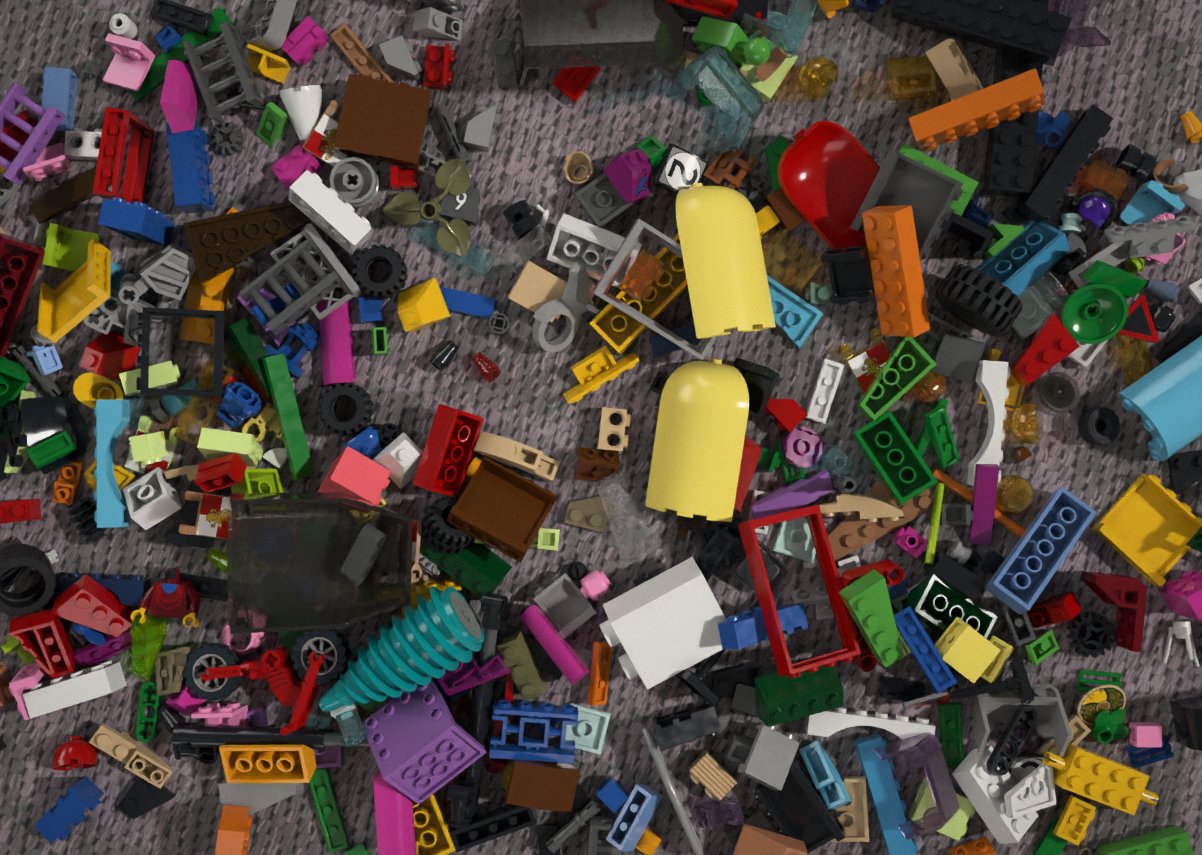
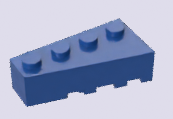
M775 601L783 634L794 633V630L808 629L804 603L778 605V601ZM760 606L752 608L753 612L743 611L739 613L740 616L726 617V621L718 624L722 649H741L761 643L764 640H769Z

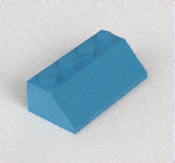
M1031 220L1023 227L1025 230L996 255L984 261L976 269L1000 281L1017 296L1020 295L1071 250L1065 233L1043 221L1036 223Z

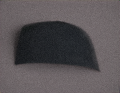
M64 397L22 399L20 407L21 422L24 434L28 439V448L63 432L66 423H70L76 437L77 450L39 468L44 475L75 461L85 453L87 448V424L72 400ZM77 419L82 423V432L76 427Z

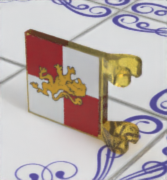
M877 328L868 331V334L872 335L870 337L874 345L853 355L849 344L839 346L863 394H865L890 357L881 333Z

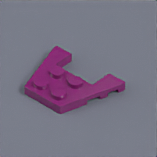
M472 655L470 662L463 663L459 661V666L456 670L450 671L446 669L445 675L437 680L445 693L450 696L508 674L510 670L499 655L482 667L479 666Z

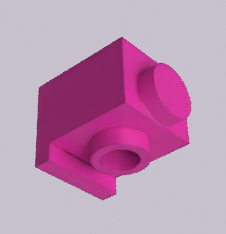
M910 526L900 527L894 535L896 538L893 542L916 559L928 544V540L924 539ZM910 537L914 538V543L912 545H909L908 539Z

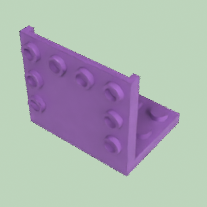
M432 677L430 684L426 686L418 684L417 689L413 692L403 690L400 697L393 698L361 723L383 779L417 804H421L487 753L483 745L454 722L434 677Z

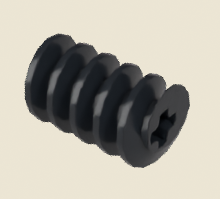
M91 497L81 499L67 507V509L71 508L68 511V515H75L72 522L79 523L76 529L83 530L80 536L83 538L88 537L84 541L85 545L94 543L108 535L104 534L108 528H97V523L94 520L95 512L92 513L96 505L87 504L92 499Z

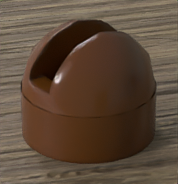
M1024 446L1017 447L1013 453L1014 459L1018 464L1032 455L1030 450Z

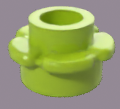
M1129 257L1124 261V267L1130 273L1135 274L1144 269V259L1142 257Z

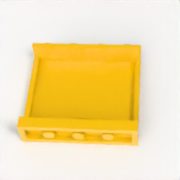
M93 238L88 243L87 261L54 290L45 283H41L37 331L43 338L56 343L110 297L111 251Z
M1142 474L1092 529L1152 585L1162 587L1166 582L1163 577L1190 549L1186 544L1202 526V518L1192 514V509L1187 504L1179 502L1176 499L1177 495L1172 490L1165 489L1160 484L1161 480L1153 474Z

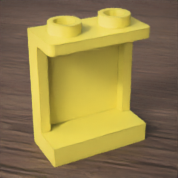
M959 617L954 619L934 645L943 660L972 683L977 681L1001 651Z

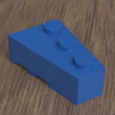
M87 776L70 786L67 790L68 793L63 798H59L56 802L57 804L48 810L35 824L34 827L51 844L58 839L63 841L72 832L70 828L74 824L78 826L86 818L84 814L88 810L93 811L101 803L99 799L104 793Z

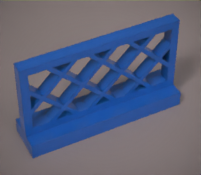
M909 606L895 614L894 619L897 630L935 692L938 694L957 683L911 607Z

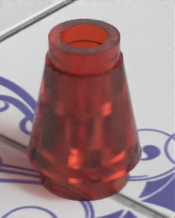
M481 352L472 357L471 360L484 381L487 380L488 383H491L501 374L499 366Z

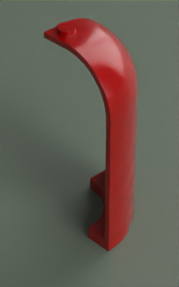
M818 121L806 131L803 128L800 129L793 136L795 141L785 149L778 164L779 183L785 196L831 249L867 245L865 233L850 227L880 166L852 134L833 122Z

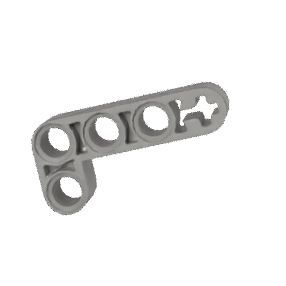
M267 0L260 24L252 26L247 31L245 41L268 52L279 49L286 39L297 0Z

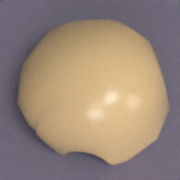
M574 151L565 157L563 172L567 181L574 185H585L592 179L595 166L587 154L582 151ZM578 168H581V169L578 171V173L575 175L576 170H577Z

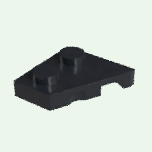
M138 777L117 808L132 819H135L173 799L175 794L164 786L160 789L143 778Z

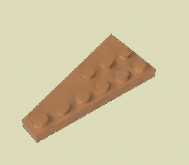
M881 480L866 494V496L882 499L897 506ZM930 490L924 491L900 506L899 508L903 510V516H900L899 520L886 521V518H878L877 522H865V519H860L859 511H855V515H846L827 535L834 560L836 561L932 510L934 498Z

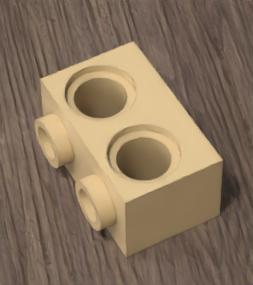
M602 407L598 449L623 451V447H628L629 435H625V427L630 426L631 414H627L626 409ZM617 413L621 416L622 421L619 425L610 423L609 418L612 414ZM611 434L618 435L620 439L619 444L616 446L609 445L607 442L608 436Z

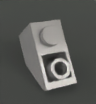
M428 7L415 11L413 32L431 38L461 41L463 20Z
M401 35L379 44L387 65L391 70L415 80L421 79L419 72L422 70L418 60L413 61L411 53L414 51L409 40L405 42Z
M497 106L488 108L468 121L464 137L465 146L490 151V147L495 146L497 134H494L495 126H499L501 114L498 113Z

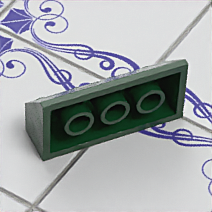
M445 522L446 525H448L449 527L455 529L454 526H452V525H450L449 523ZM475 538L471 540L465 550L458 554L454 552L451 555L448 552H445V554L440 553L438 549L434 550L431 544L428 545L426 542L420 548L422 555L481 600L485 592H494L512 568L511 565L483 544L474 543Z
M933 573L910 591L902 607L904 610L910 606L919 621L941 635L954 619L959 617L987 639L998 617Z
M821 665L818 666L819 671L806 673V670L801 671V676L788 679V675L779 676L778 671L754 677L757 717L770 727L844 706L843 686L835 667L824 668Z

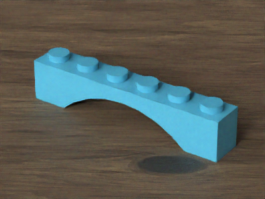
M96 400V405L94 406V415L96 417L94 436L97 438V447L94 449V457L97 459V468L94 471V478L97 480V489L94 492V499L97 502V510L94 514V520L97 523V528L130 526V514L126 499L123 497L116 482L113 461L117 441L123 429L130 422V400Z

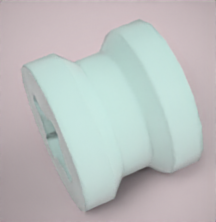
M1075 213L1061 214L1063 222L1062 226H1060V231L1063 233H1081L1080 222L1083 218Z

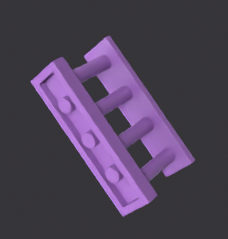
M14 83L8 89L6 97L0 105V141L16 150L18 155L13 162H9L0 156V166L6 169L4 177L21 185L27 176L22 168L35 164L66 115L51 105L45 110L25 97L28 90ZM20 103L41 116V120L36 127L31 126L13 114ZM8 121L30 134L24 145L2 132Z

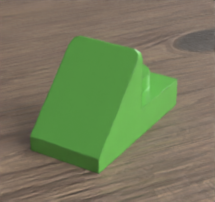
M273 102L266 104L255 135L272 147L291 125L286 121L287 114Z
M989 225L987 228L994 232L993 235L996 238L992 239L993 243L989 250L983 252L984 256L989 259L996 255L1025 230L1023 226Z
M1052 629L1045 630L1036 636L1037 639L1022 644L1027 660L1033 666L1038 665L1059 649Z

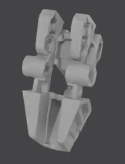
M174 243L169 244L141 262L140 267L142 269L136 275L131 273L124 274L119 281V290L110 288V292L116 293L118 297L110 295L107 299H113L117 302L109 303L107 300L99 306L100 309L97 307L91 312L92 314L84 318V323L88 327L106 335L110 332L113 324L124 328V342L138 347L134 339L138 340V335L135 333L142 332V326L138 325V315L143 313V307L167 308L174 299L181 300L196 270L192 253ZM150 287L156 293L163 295L157 307L139 299ZM150 316V320L161 322L163 317Z

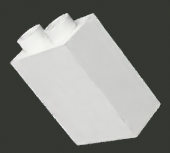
M693 557L603 604L609 620L599 624L608 644L610 647L619 643L623 645L626 653L618 657V660L629 680L640 676L647 690L723 650L718 624L726 621V618Z

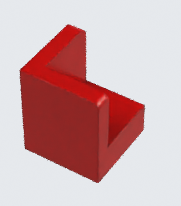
M390 166L391 188L393 190H418V170L400 169L399 166Z

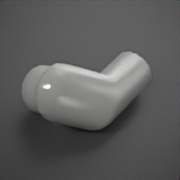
M33 214L29 218L36 227L33 241L37 245H43L47 241L46 231L49 225L46 222L39 224Z

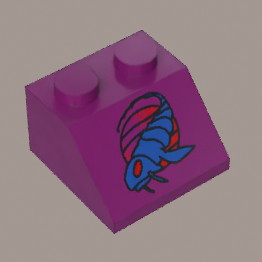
M640 148L619 155L603 170L627 204L650 195L652 165L648 161L647 155Z

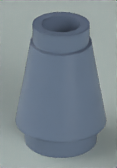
M1150 278L1145 290L1165 303L1167 301L1172 303L1177 297L1180 288L1175 283Z

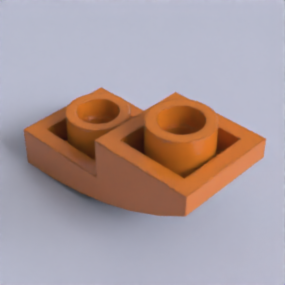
M75 460L60 468L59 479L54 482L53 502L67 505L76 502L85 462Z

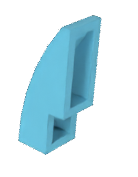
M819 741L799 749L816 789L820 790L827 808L834 810L851 802L850 795L840 775Z

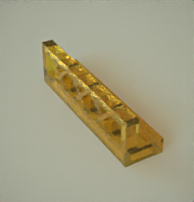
M1121 335L1112 337L1126 387H1129L1154 369L1147 341Z
M210 359L196 390H210L213 387L214 360ZM224 365L223 370L228 373L223 380L222 396L224 387L229 384L235 371ZM192 397L174 436L197 446L201 429L208 427L222 397H216L208 402L206 397ZM205 406L208 412L207 417L198 421L197 416L201 408ZM194 425L197 426L199 432L195 440L188 437Z

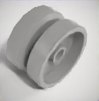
M351 157L341 160L332 169L330 186L337 192L338 198L342 202H348L353 208H362L373 203L378 197L380 180L370 164L363 159Z

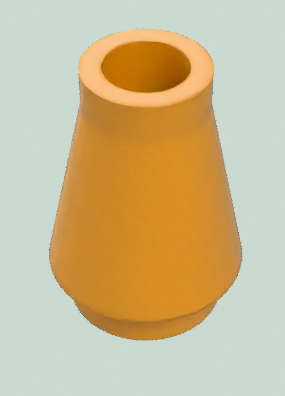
M1192 111L1183 114L1180 119L1187 141L1190 140L1191 144L1201 141L1202 123Z

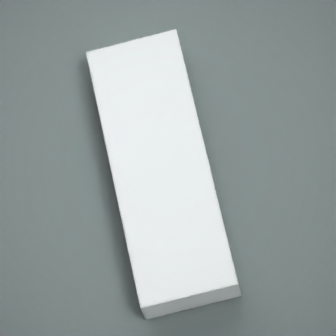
M828 359L823 360L806 412L808 415L805 418L822 424L826 423L844 368L843 364Z

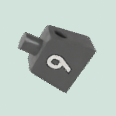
M470 175V186L465 193L455 196L448 191L447 195L443 197L440 204V217L451 220L460 218L468 224L478 226L480 191L472 187L474 176Z

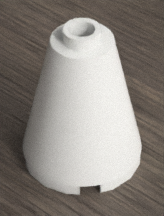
M320 85L301 86L300 88H289L280 91V97L300 141L304 140V143L321 117L322 89Z

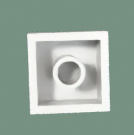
M159 467L123 489L130 517L145 530L182 508L174 481L172 479L166 480L164 471Z

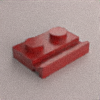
M576 51L552 82V86L577 103L599 74L601 68L581 55L579 51Z

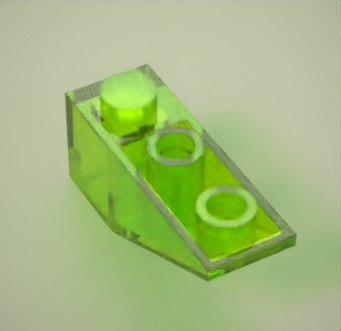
M146 612L145 623L140 624L139 622L142 615L136 617L134 622L131 620L132 673L148 681L166 637V618L148 615V612Z

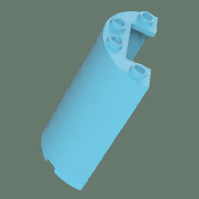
M1202 336L1119 393L1123 400L1121 401L1123 407L1127 411L1140 414L1144 421L1142 423L1144 428L1151 433L1153 439L1147 445L1151 450L1149 453L1155 461L1168 459L1202 435Z

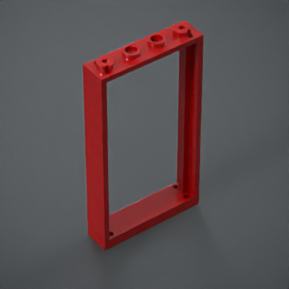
M819 504L738 524L779 676L788 675V679L801 676V671L806 670V673L819 671L818 666L823 665L824 668L836 665L838 660H841V663L854 660L853 656L861 654L850 613L838 593L842 590V585ZM806 517L843 649L791 664L755 529Z

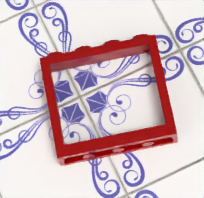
M111 107L105 108L93 194L108 200H112V197H118L132 204L134 200H139V202L143 203L154 129L128 110ZM129 129L131 131L122 186V193L120 195L118 194V190L121 178L127 132ZM144 131L149 132V138H144ZM108 186H112V191L108 190Z

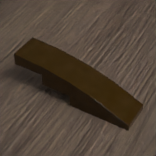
M96 168L73 178L31 203L29 208L39 224L77 208L79 203L95 197L93 186Z

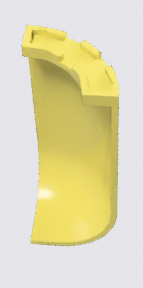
M702 183L690 185V188L680 190L676 198V221L697 339L731 334L733 329L742 333L775 328L757 217L749 200L740 192L724 186H703Z
M710 358L709 361H691L683 364L671 374L665 383L660 399L645 506L662 512H666L667 509L677 511V515L693 518L694 514L705 516L706 520L732 522L749 413V393L745 379L740 371L731 365L723 364L722 359Z

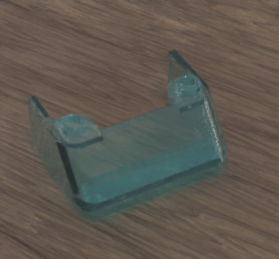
M793 0L786 15L780 12H771L767 15L765 21L745 13L739 27L749 40L755 37L763 38L769 43L770 49L780 46L788 54L787 58H792L797 54L819 4L817 0Z
M716 46L706 50L682 69L665 96L669 98L694 89L696 85L703 91L720 111L716 124L723 138L714 152L721 154L741 147L761 114L764 103L760 94L723 49Z

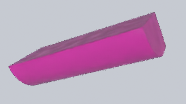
M168 60L160 99V106L172 133L194 129L200 92L193 69L186 63L178 60Z
M349 300L322 320H319L323 386L345 382L356 383L351 303ZM328 301L317 303L319 313L327 309Z
M531 605L524 611L520 619L571 685H575L591 672L566 639H563L558 633L559 630L538 605Z
M377 771L373 776L378 855H416L413 800L384 780L381 772Z

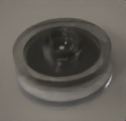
M1052 372L1036 383L1033 389V399L1036 406L1043 413L1050 416H1062L1078 404L1080 389L1071 376L1062 372Z

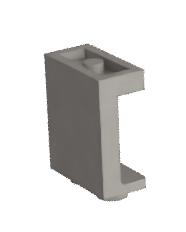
M558 572L550 579L551 584L546 588L542 585L533 592L536 596L532 600L539 605L564 639L596 614L597 610L584 597L566 572L563 574Z
M765 723L764 725H756L755 729L758 732L745 764H740L737 772L772 790L781 791L800 743L793 740L794 736L789 733L782 732L781 734L775 731V726L768 727Z

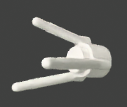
M1172 621L1173 626L1168 627L1163 663H1167L1172 637L1175 634L1177 639H1185L1189 659L1194 660L1195 666L1199 667L1190 621Z

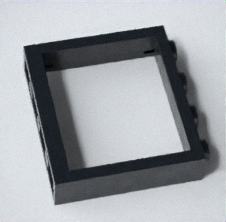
M143 307V313L138 315V325L142 326V334H138L137 341L138 347H142V356H137V369H141V377H137L136 381L137 390H141V395L222 397L224 311ZM150 316L215 319L213 390L149 388Z

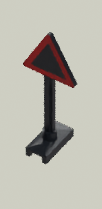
M1079 247L1067 253L1063 257L1065 260L1054 266L1052 270L1057 275L1067 270H1073L1080 265L1079 261L1085 255V252ZM1140 295L1128 308L1127 320L1116 335L1158 343L1159 338L1145 296Z
M1019 658L1014 659L1009 664L1013 677L1005 678L1004 681L958 689L952 692L947 690L904 702L903 706L941 704L947 699L966 698L1006 689L1008 691L1017 689L1022 705L1030 704L1035 699L1023 660Z

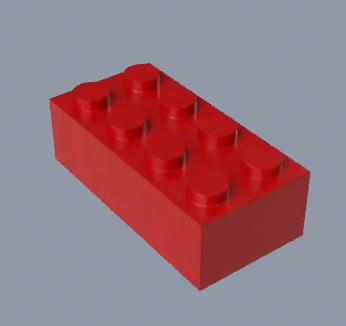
M439 404L413 484L429 491L458 497L484 418Z

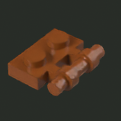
M728 142L703 176L717 186H723L725 182H728L727 187L735 190L740 187L741 181L746 174H750L753 170L752 166L757 160L750 156L745 162L743 160L746 156L745 152ZM736 167H739L740 170L737 172V174L735 176H732L731 174L736 169Z

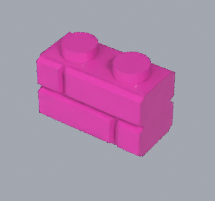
M307 16L286 37L281 49L301 67L303 64L307 65L312 60V55L317 50H322L327 45L329 38Z

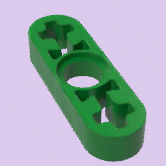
M149 681L143 684L140 689L136 737L143 743L152 741L158 733L159 714L157 712L160 709L161 696H158L157 681ZM152 686L156 693L151 695V701L145 702V700L150 699V692H147L146 689ZM146 706L153 707L154 715L152 717L145 715L144 709ZM153 721V723L148 724V731L151 734L146 737V734L142 733V731L147 728V722Z

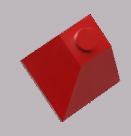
M110 331L107 335L101 333L86 346L79 367L121 382L119 374L133 370L141 347L125 343L124 337Z

